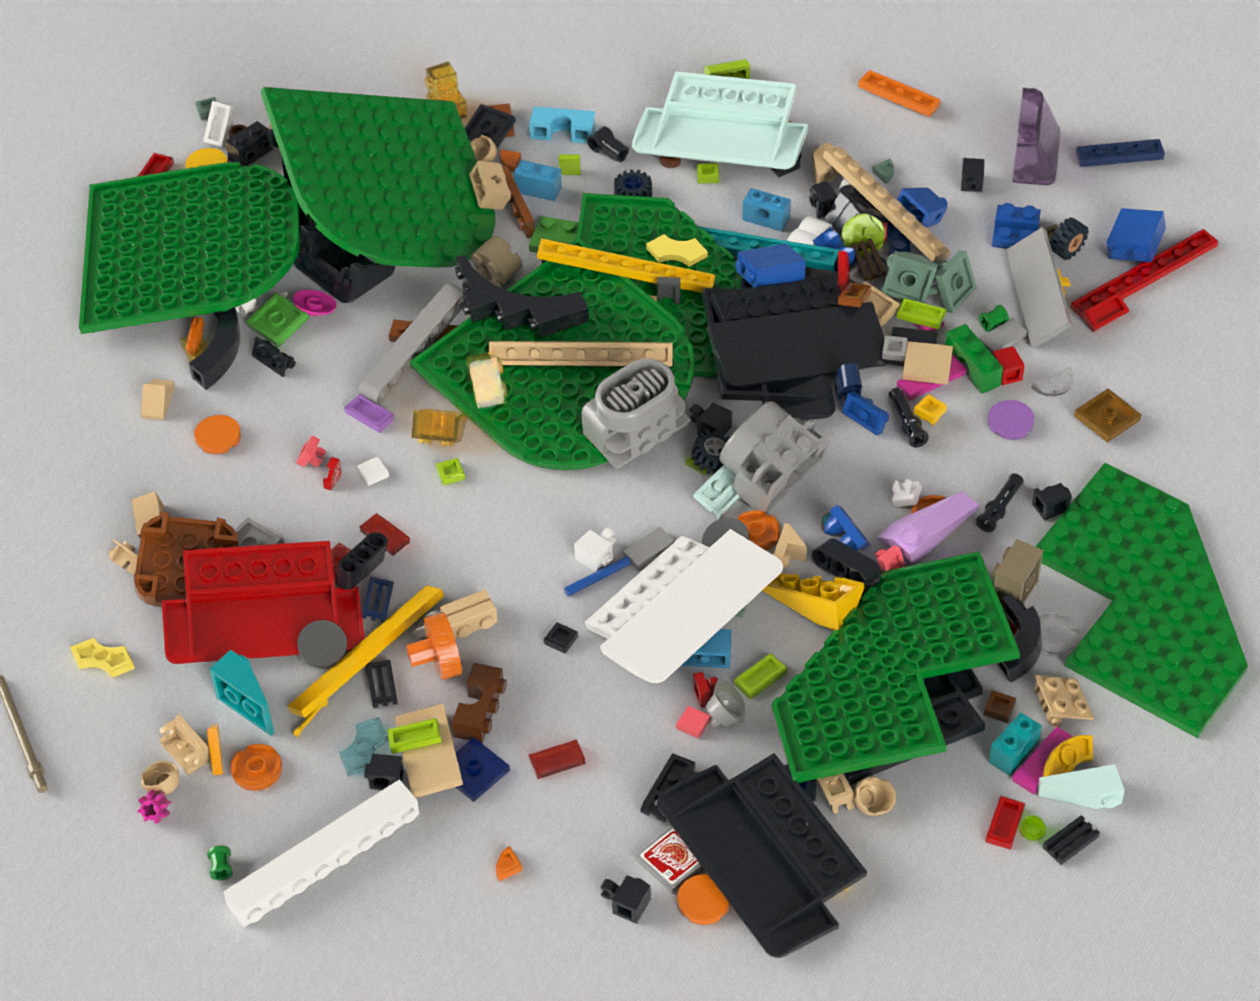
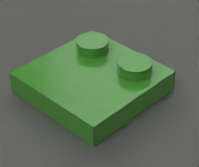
M540 216L529 243V252H538L541 239L570 244L577 237L579 222Z
M275 293L246 321V324L266 340L280 347L309 319L307 312L300 310L293 303Z

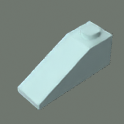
M1113 764L1039 778L1037 793L1039 797L1098 809L1104 807L1113 808L1122 804L1125 789L1117 768Z

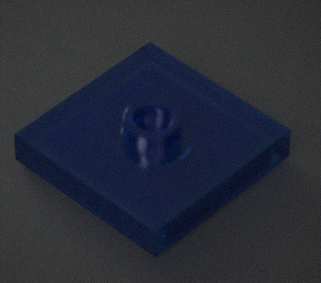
M473 737L456 752L463 785L455 788L474 802L510 771V765Z

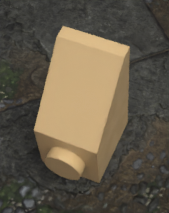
M827 142L821 147L816 148L812 154L815 184L824 181L830 183L840 174L823 158L825 150L837 148Z

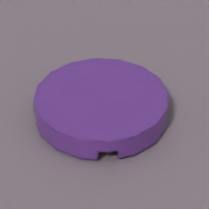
M1015 400L1000 401L990 409L988 425L994 434L996 432L1004 439H1020L1025 437L1030 430L1032 431L1034 427V414L1031 408L1022 402Z

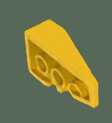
M780 573L762 591L817 625L828 627L831 630H839L844 624L843 619L853 608H857L864 590V583L835 577L834 581H823L821 576L799 579L798 574Z

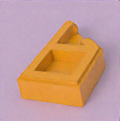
M211 724L207 729L212 774L221 775L223 774L220 728L219 724Z

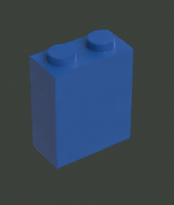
M1121 208L1106 242L1109 259L1152 262L1166 229L1164 211Z
M787 244L738 252V260L735 264L736 270L753 287L805 280L806 260Z

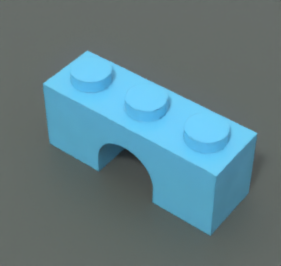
M533 107L529 123L530 139L551 140L552 135L556 131L566 130L571 133L572 142L587 143V137L593 134L596 129L595 111Z

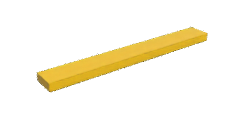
M541 239L537 252V259L656 284L658 277L681 278V289L702 293L703 288H713L714 274L547 239Z
M428 585L421 589L338 663L287 706L290 713L304 718L311 714L444 597L442 590Z

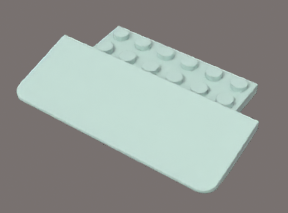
M675 72L664 109L646 107L632 141V149L634 152L641 154L775 169H790L796 164L809 128L808 124L788 122L797 90L796 84Z

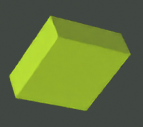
M559 154L561 175H581L580 154Z
M718 163L697 164L698 184L719 183Z
M458 457L436 463V470L443 485L465 479V473Z

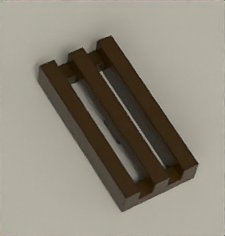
M872 238L867 239L868 242L866 243L860 241L859 245L851 244V248L855 249V259L865 281L886 275L885 267ZM867 248L870 249V251H871V253H872V255H873V258H874V260H875V262H876V265H877V267H878V269H879V272L876 271L875 266H874V264H873V262H872V259H871V257H870V255H869V253H868ZM862 250L872 274H868L859 251Z

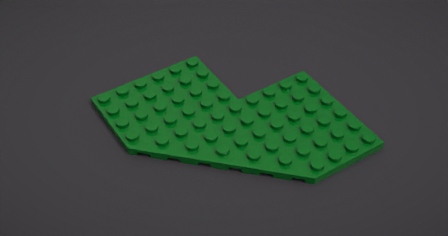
M583 193L576 238H580L592 249L659 263L646 249L647 243L664 234L676 241H688L695 238L708 252V257L690 267L676 260H667L661 263L714 274L713 288L740 289V282L743 277L736 270L735 257L727 249L715 243L714 238L708 232L696 226L694 220L684 211L681 212L677 209L671 199ZM628 278L649 296H657V303L682 325L693 349L694 377L717 378L711 343L706 330L708 326L702 293L681 289L679 305L675 304L672 297H662L661 303V300L658 299L656 283Z
M1104 463L1036 545L1037 548L1044 550L1043 565L1112 600L1065 660V667L1198 738L1247 672V661L1189 505Z
M980 551L884 571L875 587L871 586L861 598L862 602L859 606L853 608L843 619L844 624L840 629L834 630L824 641L823 648L819 652H815L805 663V669L799 675L796 674L785 687L786 691L782 696L775 698L771 703L772 711L793 781L796 780L800 783L946 752V744L923 679L1020 658L1018 646Z

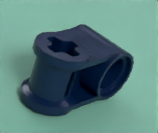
M849 363L838 368L837 376L834 380L837 399L847 396L852 391L861 396L862 383L857 364Z

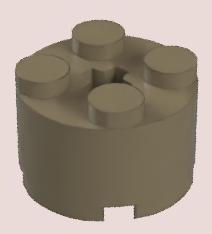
M493 236L471 255V260L477 268L476 271L483 278H487L492 284L501 288L522 268V261L517 252L513 255L509 250L512 246L498 236Z

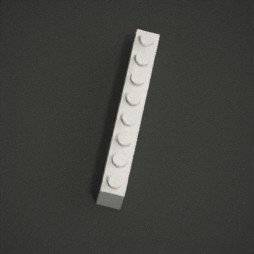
M400 780L396 781L225 890L224 896L227 906L244 927L250 923L257 922L273 908L280 907L287 899L295 894L302 893L309 885L318 879L325 878L329 872L338 866L347 864L352 857L370 849L374 843L383 837L390 836L403 824L413 821L419 815L417 799Z

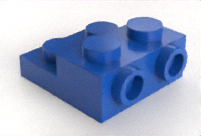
M1011 203L997 205L992 247L1008 249L1039 229L1041 209H1036L1032 205L1025 206L1024 208L1015 207Z

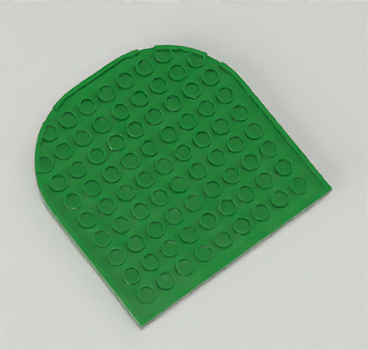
M273 87L262 88L260 93L297 201L306 215L309 214L317 223L316 228L339 247L356 256L362 254L373 258V262L384 265L447 268L457 266L456 257L465 255L468 260H471V255L488 239L492 238L495 228V210L479 208L469 175L477 160L454 101Z
M227 162L90 184L79 317L80 333H95L228 311L259 297L273 288L290 270L300 248V207L288 180L278 172L261 165L253 164L251 167L241 166L240 162Z
M576 238L570 243L571 245L592 249L580 238ZM545 261L507 289V291L536 297L563 296L580 291L588 306L589 322L538 338L536 332L530 330L528 323L505 331L502 323L497 322L495 315L473 323L469 317L410 361L411 368L502 449L528 464L553 470H579L609 462L583 434L581 413L583 407L595 398L596 390L600 383L625 366L489 365L490 341L673 342V365L668 367L674 375L678 395L684 401L691 389L694 376L693 349L684 328L674 316L631 280L623 276L551 261Z

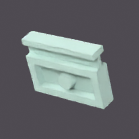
M723 465L695 492L693 498L710 512L713 511L719 519L740 499V496L733 490L736 474Z

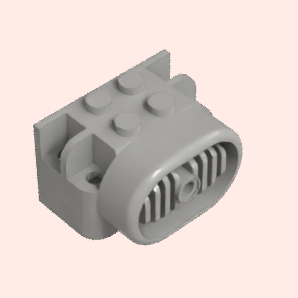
M654 359L633 361L604 379L596 390L595 398L583 407L581 413L583 434L616 470L642 453L649 452L653 446L659 442L666 441L673 433L691 423V419L685 414L686 403L678 395V388L675 385L674 375L670 368Z
M770 401L761 406L732 434L720 453V462L736 474L733 482L734 492L755 510H761L767 514L822 461L834 431L830 429L821 436L814 430L815 421L810 419L805 423L799 418H792L778 404Z

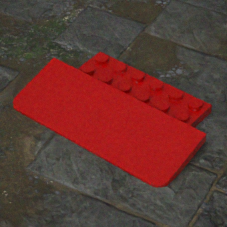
M330 540L183 550L186 599L161 601L165 657L173 664L219 661L230 650L238 655H244L247 659L299 655L297 640L300 632L306 625L321 620L333 622L342 628L347 639L346 651H351L365 639L359 588L354 587L353 589L346 590L335 588Z

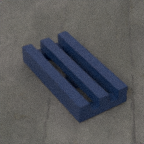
M370 577L361 616L363 619L369 616L372 621H376V618L381 619L380 622L382 623L386 621L394 585L393 581ZM378 584L373 610H369L373 585ZM383 586H387L383 612H379L378 608Z

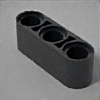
M378 532L370 533L339 561L335 578L336 585L346 590L353 589L378 567L385 558L388 544L387 537Z
M834 538L827 540L812 551V559L818 567L836 577L862 582L864 587L881 575L880 566L876 561Z

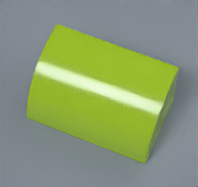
M747 59L707 65L704 68V74L750 79V64Z

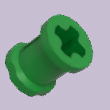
M997 305L994 307V310L988 313L983 312L979 316L980 325L987 332L992 331L995 326L1009 321V315L1002 305Z
M218 845L207 851V857L211 861V869L209 870L211 879L225 880L233 875V870L229 863V857L231 856V849L229 847Z

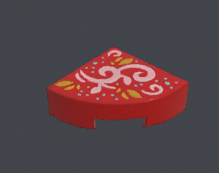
M335 457L330 458L327 467L330 468L327 479L323 478L324 489L330 491L342 475L340 460Z

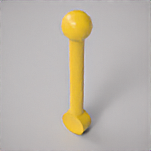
M328 699L325 700L319 707H317L305 719V721L296 728V730L293 733L294 736L299 737L303 729L309 724V722L315 717V715L321 710V708L326 707L328 705Z

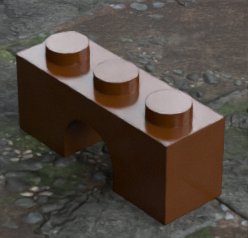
M473 663L466 682L468 697L478 699L479 701L474 704L459 702L452 720L453 737L483 743L485 735L491 732V718L493 714L498 712L499 696L505 693L507 680L503 677V668Z

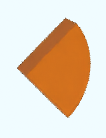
M501 150L500 160L505 166H508L510 171L515 172L521 160V153Z
M510 846L501 852L496 864V874L499 881L522 871V864Z

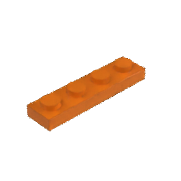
M869 70L859 80V88L928 117L940 106L941 99L872 70Z

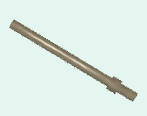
M0 676V696L27 762V772L29 777L34 780L38 792L43 793L48 789L43 777L44 769L42 764L36 759L4 676Z

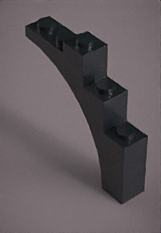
M465 255L456 257L457 267H454L457 279H462L464 302H461V307L464 315H469L472 323L495 315L497 322L502 323L505 331L528 323L530 330L535 331L538 338H542L589 322L588 306L580 291L552 297L526 296L513 293L495 286L483 278L471 266Z

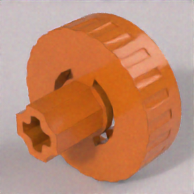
M443 612L424 618L427 639L406 645L411 666L414 667L434 661L441 680L462 675L458 648L446 614Z

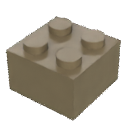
M1016 539L1012 547L1008 546L1006 548L1002 563H997L992 572V577H995L993 586L1002 608H1004L1003 597L1010 593L1016 600L1020 599L1025 604L1039 582L1044 550Z

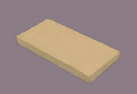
M444 704L395 717L397 727L437 718L439 722L442 743L402 752L411 793L415 798L463 785Z

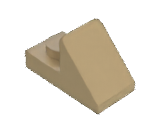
M152 379L150 384H143L141 417L143 419H165L175 389L174 381Z
M785 523L774 552V556L781 560L783 569L784 567L788 568L790 559L805 562L807 553L806 545L788 523Z

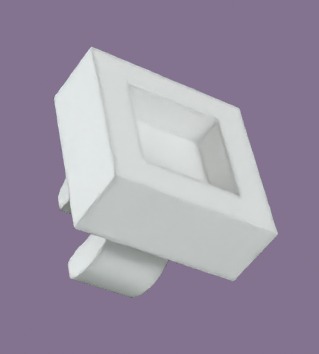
M905 479V483H899L897 480L894 481L892 502L895 507L917 505L922 489L919 481L911 482L909 479Z

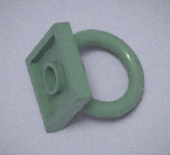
M959 250L949 261L932 262L938 264L937 270L939 271L935 275L937 285L930 287L928 295L940 293L944 309H947L949 313H953L977 288L967 251Z
M895 251V253L887 258L889 271L882 292L902 300L906 298L925 303L931 284L936 280L935 275L938 272V264L932 263L917 254Z

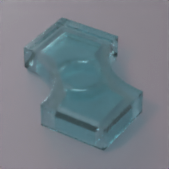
M380 717L356 724L357 733L355 740L348 748L339 752L348 777L363 772L366 763H370L372 753L388 741V736Z

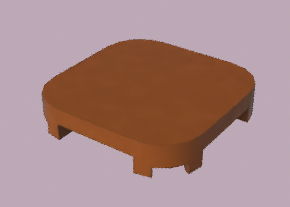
M159 512V516L144 523L141 529L140 546L134 574L135 591L138 597L146 604L156 607H162L161 601L186 599L183 550L238 547V534L234 528L226 523V519L217 517L216 521L171 517L169 512Z

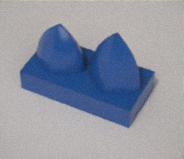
M831 227L813 240L816 246L846 251L849 256V268L856 263L855 249L846 247L841 241L839 233L835 232Z
M854 391L848 393L842 413L875 435L882 434L885 424L889 420L888 412L874 405L872 399L864 398Z
M836 505L830 510L832 514L825 523V534L835 535L846 531L839 541L856 551L859 549L865 550L871 545L843 507Z

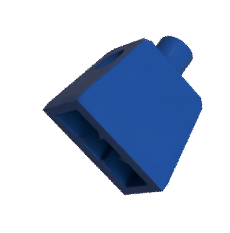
M903 188L897 198L902 206L909 213L913 214L926 228L934 226L941 221L948 205L944 197H938L929 188Z

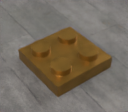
M1109 388L1077 408L1074 414L1078 420L1107 443L1141 419V414Z

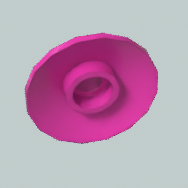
M301 290L293 296L294 305L312 316L330 314L337 307L334 298L321 291Z

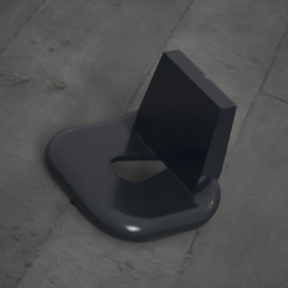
M845 185L840 188L838 197L825 217V220L832 224L833 229L841 237L846 222L858 214L873 215L881 223L888 222V219L851 185Z

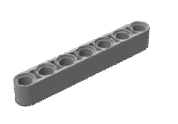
M450 282L446 283L362 380L358 393L376 404H381L412 369L410 361L429 348L462 310L461 302H464L463 289Z

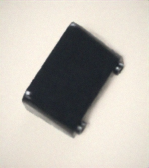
M317 224L301 226L300 248L294 262L296 268L340 302H354L393 275L396 266L374 264L362 254L356 256L344 250L316 228Z

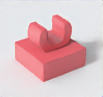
M312 435L299 454L296 464L305 467L308 462L316 467L321 464L322 460L317 458V456L322 458L326 450L317 447L320 441L319 438Z
M895 545L887 551L880 549L874 554L877 557L881 575L884 571L905 567L901 548Z

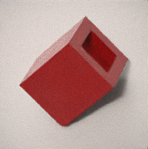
M1011 346L992 352V355L1003 367L1001 386L1023 380L1025 364L1015 347Z

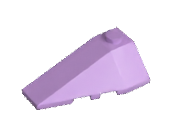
M961 491L895 521L877 539L888 549L893 545L901 548L904 562L909 566L916 565L980 506Z

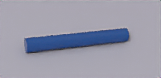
M626 556L565 587L564 591L567 596H570L631 565V562Z

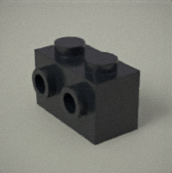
M256 121L226 140L228 160L240 162L241 166H248L272 151L274 147L270 145L268 140V131L270 129Z

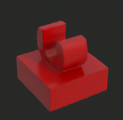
M703 671L693 674V689L700 708L707 706L710 697L714 694L715 684L718 681L717 677H711L706 680Z

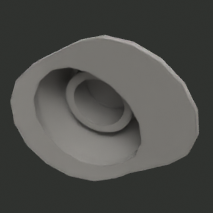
M718 680L715 684L714 694L706 706L711 716V726L717 727L721 725L728 728L737 722H744L745 703L742 696L733 685L727 681Z

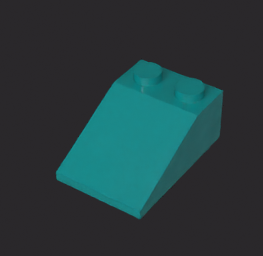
M230 650L209 669L216 698L272 736L274 729L269 706L250 666V662L244 655H238Z

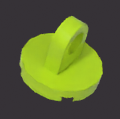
M858 214L850 218L844 225L841 233L842 242L846 247L850 248L853 243L859 245L860 241L866 243L868 242L867 239L872 238L876 249L879 251L885 241V229L882 223L869 214ZM862 250L859 251L860 256L864 257Z

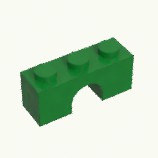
M967 324L947 331L945 345L953 346L952 355L961 363L966 361L970 372L969 380L978 391L983 394L1001 386L1002 365Z

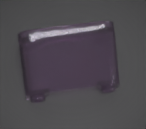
M1023 88L1018 125V133L1020 134L1017 138L1012 183L1047 186L1053 184L1056 180L1061 130L1043 93L1036 88Z

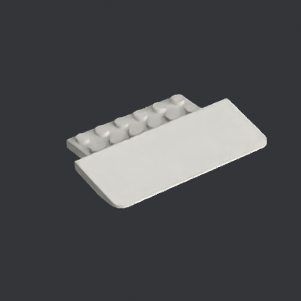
M731 529L711 547L681 536L587 619L585 625L587 630L608 639L600 646L602 654L632 674L650 683H659L666 680L783 571V564L780 559Z

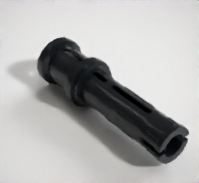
M899 387L893 388L888 396L902 421L901 428L908 435V442L911 447H921L927 443L929 435L921 427L922 421L914 415L902 389Z
M1012 473L995 499L987 502L983 514L978 515L976 524L981 530L993 532L997 527L996 523L998 520L1005 516L1006 506L1024 483L1023 478L1019 474Z

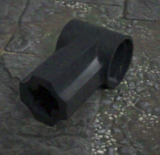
M603 126L587 137V144L593 152L599 153L602 151L616 162H623L629 154V147L617 140L613 132L606 126Z

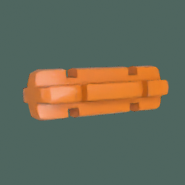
M194 317L191 320L188 342L186 344L187 353L190 355L199 352L205 324L201 317Z

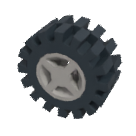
M709 430L705 431V434L700 433L699 437L695 440L691 452V459L695 460L694 465H700L699 470L701 471L705 468L707 469L706 473L710 474L713 471L715 474L724 465L720 462L719 457L730 436L725 438V433L721 432L719 435L717 430H713L712 434Z

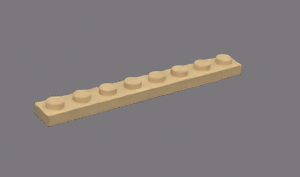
M841 147L825 150L823 158L932 262L948 259L951 251L944 246V243L938 240L928 228L924 227L913 214L909 213L898 200L888 193L886 188L882 187L872 175L868 174L857 161L850 157L846 150Z
M489 342V365L626 366L639 359H654L667 366L673 365V342Z

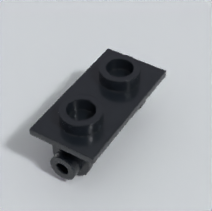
M255 337L252 357L281 377H284L286 369L295 367L294 357L288 356L284 352L281 353L280 349L272 345L269 340Z

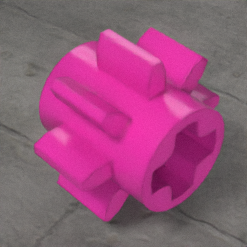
M151 790L147 793V796H143L138 800L142 805L137 812L141 813L145 822L147 820H154V823L157 824L162 820V817L166 818L170 814L167 808L171 801H168L164 796L165 792L155 794L154 790Z

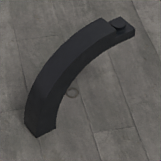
M235 307L228 311L214 313L218 319V327L212 342L197 358L189 362L192 379L205 390L214 385L227 372L238 353L241 334Z

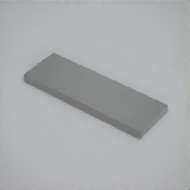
M1043 227L1006 249L1030 344L1034 348L1073 326L1048 235Z

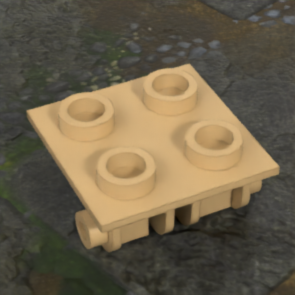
M1035 676L1037 681L1034 689L1035 693L1039 697L1043 711L1046 712L1048 723L1052 724L1053 727L1061 725L1063 718L1094 720L1077 679Z

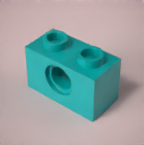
M1020 712L991 745L989 763L1011 776L1039 744L1042 725Z

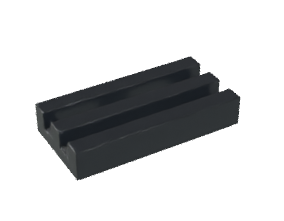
M384 660L368 663L366 669L373 708H378L379 704H383V707L388 706L390 702H393V705L398 704L391 661ZM381 667L387 668L391 695L386 696ZM377 668L381 697L376 698L372 669Z
M1080 815L1046 840L1042 848L1062 865L1096 840L1100 832L1097 829H1092V824L1090 822L1086 823L1085 818ZM1083 834H1088L1086 837L1077 842L1063 854H1058L1064 848L1074 843L1075 840L1081 837Z

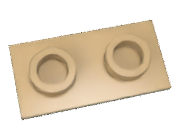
M113 539L112 541L117 546L109 551L108 556L110 560L123 569L130 562L125 570L134 575L138 555L134 553L136 548L126 541L120 544Z

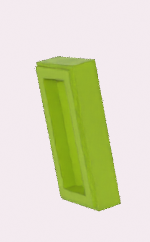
M904 298L897 312V319L939 330L945 319L947 309Z
M770 653L736 677L733 685L751 700L787 674L788 668Z
M437 718L387 729L392 754L442 743Z

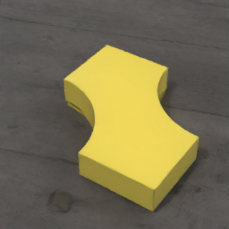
M664 234L646 244V249L659 263L667 260H676L690 267L708 257V252L695 238L688 241H676Z
M94 638L70 647L79 669L88 667L100 668L106 671L111 678L135 669L124 645L106 647L99 644Z

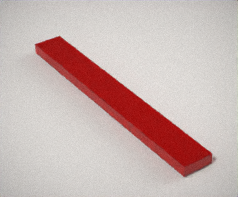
M1202 229L1155 255L1152 262H1143L1071 302L1070 308L1084 320L1081 313L1117 292L1122 299H1125L1218 246V240L1205 229Z

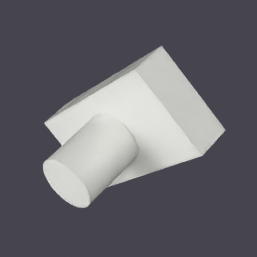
M212 101L203 142L220 147L226 146L225 141L227 140L229 129L233 126L231 120L234 106Z

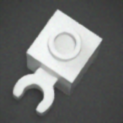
M607 527L599 536L592 530H589L574 544L575 559L594 572L608 566L613 559L612 545L616 542V539L612 536L616 531Z

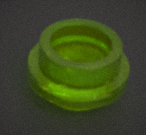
M1030 815L1020 823V833L1027 840L1037 841L1045 836L1046 825L1039 816Z

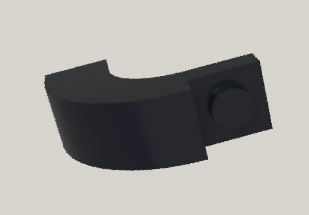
M1010 593L1003 597L1005 613L1019 629L1015 641L1019 649L1020 658L1000 662L997 665L1008 680L1013 682L1025 675L1037 662L1042 650V632L1039 615L1034 606L1026 609L1020 599L1016 600Z

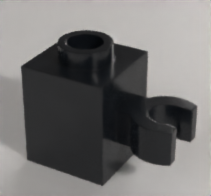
M714 402L705 411L697 404H694L689 409V412L693 413L689 418L692 422L697 423V435L700 433L705 434L707 430L711 434L713 430H717L719 435L721 432L726 434L732 428V411Z
M626 875L620 886L610 879H605L601 885V889H603L601 896L612 900L613 914L637 924L651 900V885L641 878H633Z

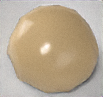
M481 135L480 138L470 142L477 161L493 162L495 160L497 148L491 138Z
M157 761L151 764L144 773H141L142 782L140 784L147 793L154 790L155 794L165 792L164 796L173 793L179 784V769L170 761Z
M876 776L867 777L857 783L854 789V803L863 814L880 816L892 810L896 803V791L889 780H882Z

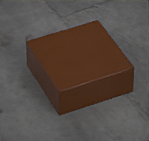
M992 690L984 709V716L1008 723L1016 704V698Z

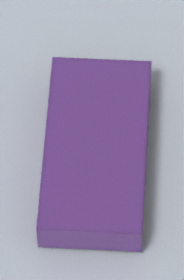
M361 394L344 407L346 414L378 433L395 420L393 413Z

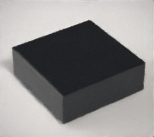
M556 622L544 638V644L566 654L578 638V631Z

